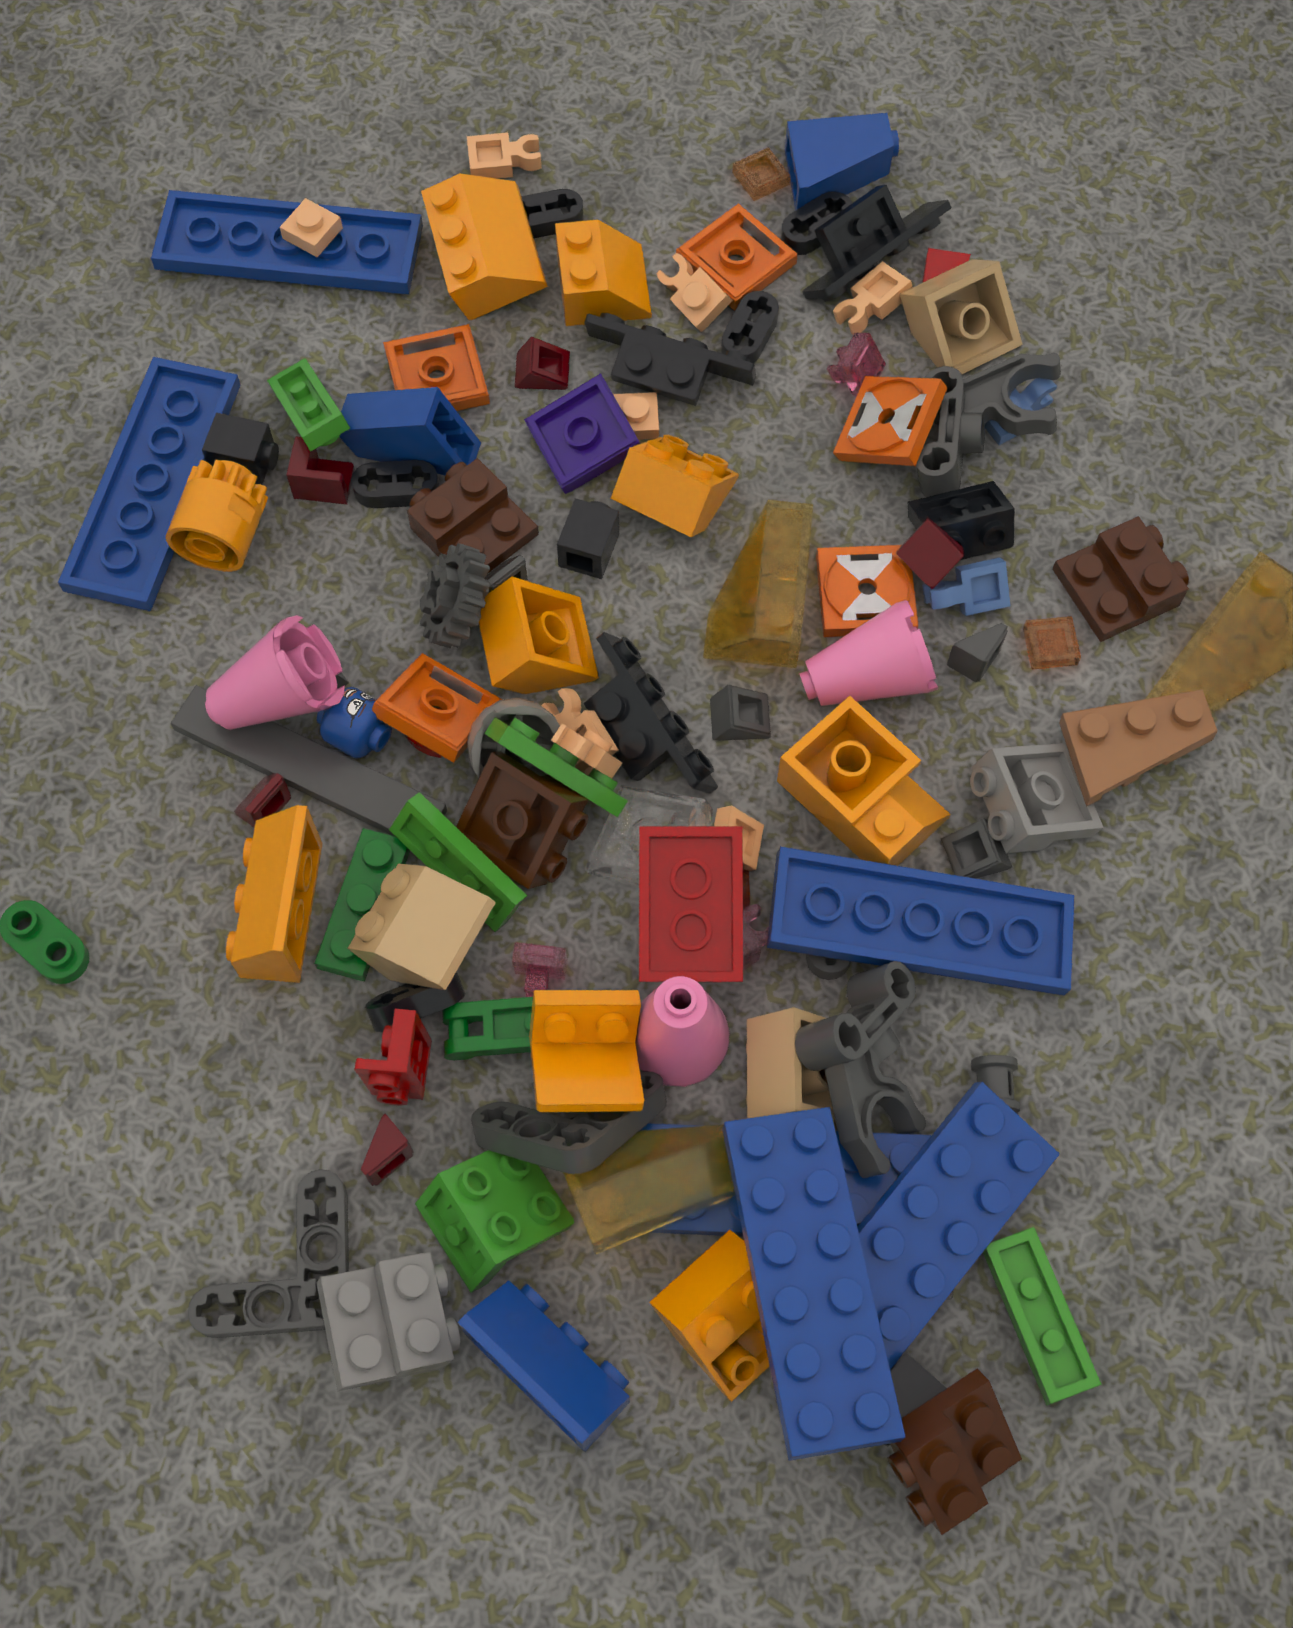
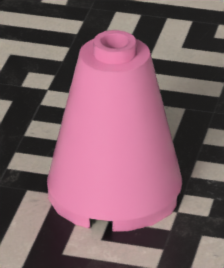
M903 600L895 603L806 660L805 663L808 671L799 673L808 700L818 697L820 705L827 706L841 704L849 696L856 702L924 694L938 690V686L934 681L936 679L935 672L920 629L912 625L910 617L914 616V613L908 601Z
M296 615L280 621L207 689L205 708L209 717L216 724L232 730L323 711L340 703L344 695V686L337 689L336 675L343 671L332 644L314 624L306 628L299 623L303 617Z
M684 976L669 978L641 1001L635 1041L639 1068L642 1071L659 1074L665 1086L686 1087L704 1081L721 1064L729 1045L728 1023L721 1008L697 981Z

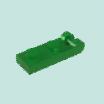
M533 997L457 1002L443 1009V1024L448 1025L449 1039L444 1041V1058L455 1061L467 1060L477 1056L531 1052L529 1032ZM483 1021V1035L469 1036L468 1024Z

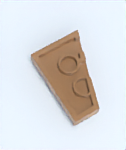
M1203 689L1066 712L1062 714L1059 722L1086 807L1100 800L1103 794L1118 786L1125 787L1138 780L1141 774L1160 764L1167 765L1212 741L1218 731Z

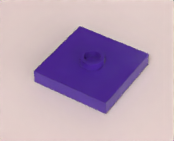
M601 373L524 419L565 494L574 491L624 461L629 448L641 444Z

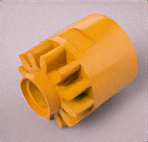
M200 460L198 467H192L166 533L168 545L179 556L200 567L223 572L239 570L245 562L267 503L268 496L265 495L267 487L255 484L257 476L238 463L227 460H215L212 466L208 462Z

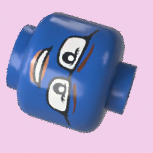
M355 687L345 688L340 703L327 710L318 711L316 719L317 723L320 724L322 739L354 758H362L372 750L375 752L381 751L391 736L392 727L377 719L376 714L372 711L373 704L377 699Z

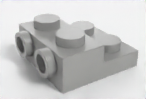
M1066 743L992 748L971 767V789L976 796L983 797L990 814L988 818V831L993 839L1001 841L1006 854L1044 850L1054 841L1093 837L1104 828L1094 804L1086 807Z
M431 1251L378 1261L374 1267L323 1276L316 1282L337 1392L443 1369L454 1360L453 1351L460 1348L459 1329L453 1317L445 1318L441 1297H445L448 1294L447 1274L442 1264H433Z

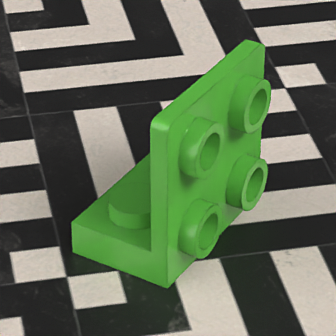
M489 1150L438 1173L415 1203L471 1293L487 1285L509 1260L559 1235L574 1224L573 1217L538 1165Z

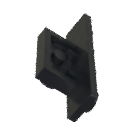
M887 185L876 186L814 230L832 270L802 291L805 298H823L824 302L841 296L847 291L846 284L854 278H863L878 265L877 262L883 257L893 256L905 250L910 245L908 239L915 234H923L937 227L941 223L939 217L952 208L949 200L927 202L902 219Z
M601 313L600 317L587 314L584 324L590 337L621 346L611 372L612 380L648 392H657L658 395L694 406L697 405L708 372L752 386L754 385L756 379L755 365L750 362L747 356L739 352L728 350L724 354L708 350L706 344L696 339L684 338L683 341H678L666 337L667 335L662 330L652 326L643 325L639 329L625 325L624 320L609 313Z
M603 632L596 639L618 672V675L583 704L587 710L596 712L619 749L615 755L622 762V766L632 780L639 781L671 756L692 789L711 794L718 788V785L711 776V773L714 772L711 762L700 750H694L686 737L689 734L687 725L677 713L669 711L662 700L665 696L662 686L652 675L646 674L638 663L641 659L638 649L626 637L618 638Z

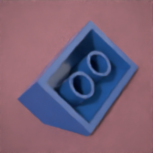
M507 1281L468 1311L458 1321V1324L465 1335L566 1435L586 1452L630 1403V1396L624 1391L629 1381L607 1360H604L598 1366L583 1352L589 1343L568 1322L565 1321L558 1328L544 1314L550 1306L532 1287L525 1284L519 1290L512 1282Z

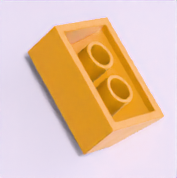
M459 173L421 191L448 293L468 320H474L548 287L519 187L515 181Z
M296 805L256 820L253 838L247 837L245 840L243 864L244 867H247L245 884H238L234 900L235 912L239 914L236 931L229 932L226 942L227 961H231L240 978L300 983L323 844L307 806Z

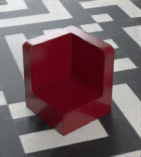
M295 436L286 474L293 498L347 505L352 485V474L355 471L353 463L319 459L317 449L310 452L302 437Z

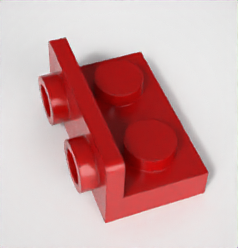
M395 1009L392 1026H385L382 1035L381 1052L383 1057H387V1060L356 1059L354 1070L370 1093L377 1095L378 1102L402 1106L408 1104V1098L421 1100L424 1098L432 1039L416 1010Z

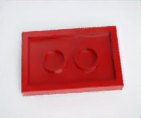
M639 826V982H664L669 978L677 976L688 977L697 982H743V826Z

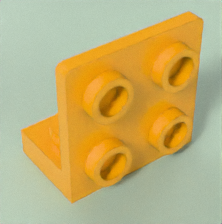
M534 990L529 1040L537 1111L621 1112L643 1110L644 1094L635 1044L641 1008L639 990Z

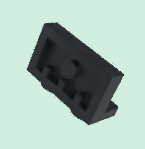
M994 481L907 502L908 518L917 529L927 517L963 547L964 556L961 560L1008 549L1014 545L1015 508Z

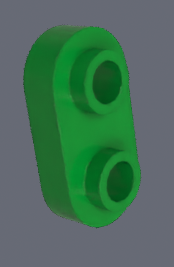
M23 900L12 904L3 913L0 919V934L2 938L48 981L56 984H67L77 980L86 971L89 964V952L86 945L42 904L32 900ZM32 918L31 924L26 929H17L22 919ZM66 948V954L62 959L52 961V955L56 950Z

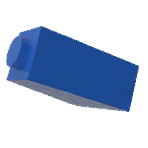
M887 113L787 121L784 151L795 211L826 192L837 191L847 195L889 174L892 157H897L899 153V137L897 130H891Z
M438 387L347 394L341 410L350 429L342 433L340 438L360 458L379 462L424 460L433 465L437 474L446 476L448 470L456 463L464 462L468 465L474 461L481 445L480 440Z

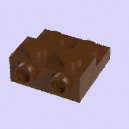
M478 458L468 465L464 462H458L453 465L446 473L443 484L433 491L429 488L418 491L411 499L410 508L407 510L411 530L438 557L441 553L447 555L450 545L457 546L460 543L478 549L480 553L485 554L484 564L490 567L489 572L539 535L538 525L508 497L507 486Z
M1139 516L1100 533L1095 544L1055 561L1052 569L1100 642L1179 607L1189 589L1187 587L1189 577L1185 567L1179 561H1169L1162 550L1164 542L1160 531L1154 525L1145 526Z
M502 751L491 752L456 827L504 874L527 889L546 885L547 882H555L564 871L567 858L561 854L568 840L573 841L577 839L587 825L589 817L583 810L588 799L550 775L539 776Z
M978 1368L901 1418L905 1438L901 1442L890 1444L894 1453L887 1457L897 1478L905 1488L910 1487L912 1491L905 1498L915 1517L923 1527H927L932 1523L941 1535L986 1506L988 1501L981 1487L1022 1460L991 1383Z

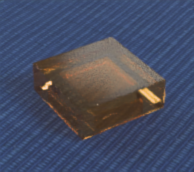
M769 147L733 163L732 173L753 201L790 185V174Z
M1072 616L1026 620L1023 631L1031 669L1079 664L1081 654Z

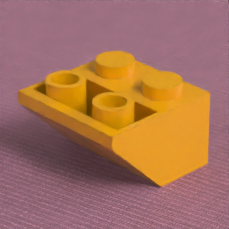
M663 435V438L659 437L629 448L610 499L680 533L693 537L706 530L737 481L739 474L728 469V462L724 459L708 453L700 456L688 450L689 444L684 440L672 435Z
M728 1230L649 1303L676 1340L732 1402L770 1365L745 1241L733 1231Z

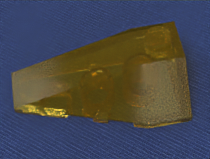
M768 500L708 613L703 658L788 668L797 667L805 604L813 504Z
M1260 551L1145 699L1203 689L1212 714L1224 707L1232 699L1249 689L1251 691L1263 684L1266 679L1279 671L1293 666V572Z
M724 1124L638 1131L596 1168L579 1174L562 1172L595 1255L735 1196L722 1131Z

